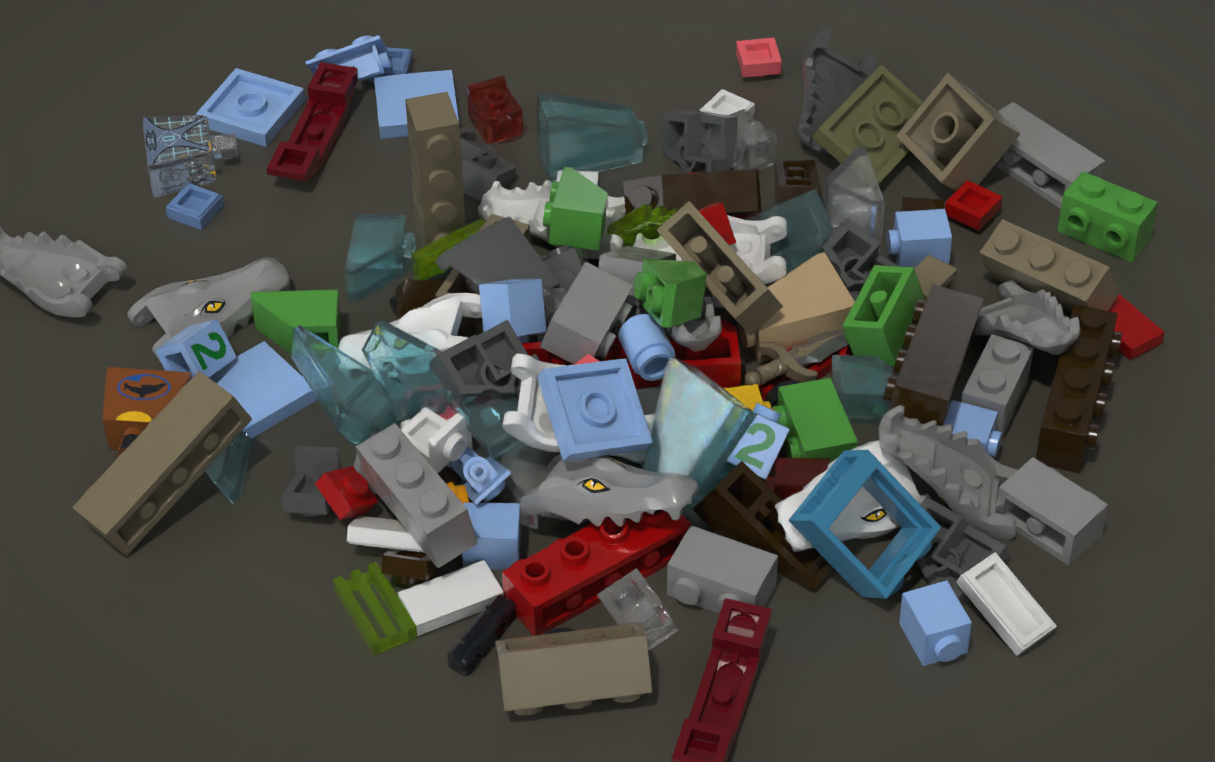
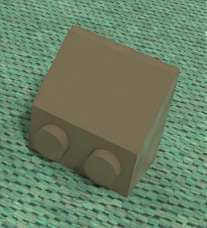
M947 73L896 136L941 183L957 191L967 180L978 185L1021 133L995 108L953 75Z

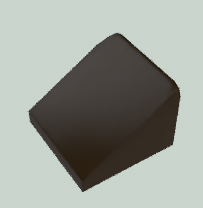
M403 280L396 287L397 320L413 308L422 307L435 299V294L444 281Z

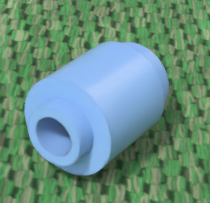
M640 314L629 318L621 326L618 338L634 372L649 381L659 380L667 376L674 367L675 352L664 328L650 314Z

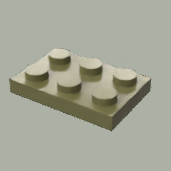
M880 65L818 128L812 138L873 191L910 152L896 135L922 105L923 101L883 65Z

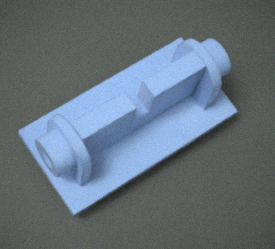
M380 35L375 37H359L352 42V45L338 50H323L317 53L315 58L305 61L313 74L320 62L358 68L359 81L386 73L385 69L392 66L387 53L389 52Z
M468 446L458 460L449 462L454 471L462 478L458 485H465L468 498L476 505L481 500L487 502L496 497L506 485L504 480L511 474L507 468L491 456L486 459L478 456Z

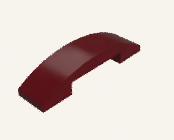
M320 62L307 87L309 100L288 142L280 141L266 168L267 175L308 181L321 169L330 155L345 122L358 78V68Z
M728 598L724 599L712 635V649L689 719H684L671 762L728 761L756 679L771 620V608Z

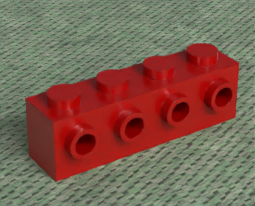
M656 510L653 515L644 512L642 519L638 523L630 518H626L623 526H617L610 517H606L601 526H595L591 522L585 528L566 538L554 541L549 547L526 559L516 561L509 568L502 571L504 597L514 602L515 616L533 636L542 635L667 567L691 523L683 514H681L678 520H672L670 514L664 510Z

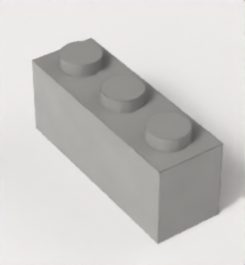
M1014 102L998 111L1021 134L994 166L1061 209L1063 194L1082 171L1102 179L1105 160Z
M396 423L355 446L367 482L437 568L478 544L468 509Z

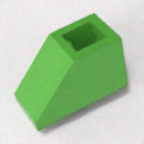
M564 166L560 181L552 182L549 202L546 201L543 227H550L549 244L599 251L605 231L608 193L572 167Z
M643 258L642 272H638L634 280V295L640 305L661 327L671 328L701 317L707 273L695 262Z
M338 290L251 292L256 330L295 358L336 357V351L341 339V312Z

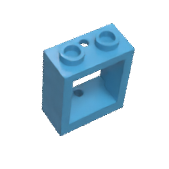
M844 450L788 520L861 597L887 599V597L895 594L905 582L904 575L915 561H918L929 552L932 547L931 540L941 529V526L869 450ZM862 486L902 527L870 570L829 529Z

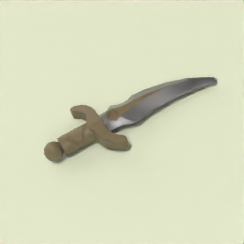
M844 329L812 337L805 344L793 345L790 351L775 343L765 342L759 344L758 352L762 355H768L774 360L756 368L754 371L746 373L743 378L744 384H758L759 386L782 375L800 382L816 380L818 373L814 370L806 369L802 365L811 362H821L832 353L847 346Z

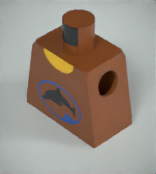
M107 368L103 425L108 447L118 451L117 457L129 447L150 421L192 379L191 372Z

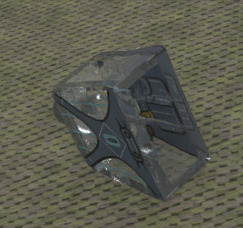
M204 115L142 117L147 166L153 197L179 192L188 183L196 186L214 183L217 180L214 160L238 157L235 133L210 136L208 117Z

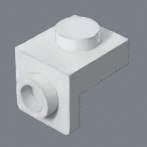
M424 407L401 429L437 473L450 461L458 460L468 445L466 418L459 413H456L447 421Z

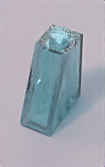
M550 93L537 94L538 152L550 182L557 180L558 170H563L564 166L572 167L576 171L599 172L643 162V145L648 143L647 130L643 121H637L630 106Z
M671 357L666 365L652 426L651 439L653 443L647 448L643 470L661 474L677 473L695 479L699 485V490L692 498L691 505L696 506L758 414L695 366Z

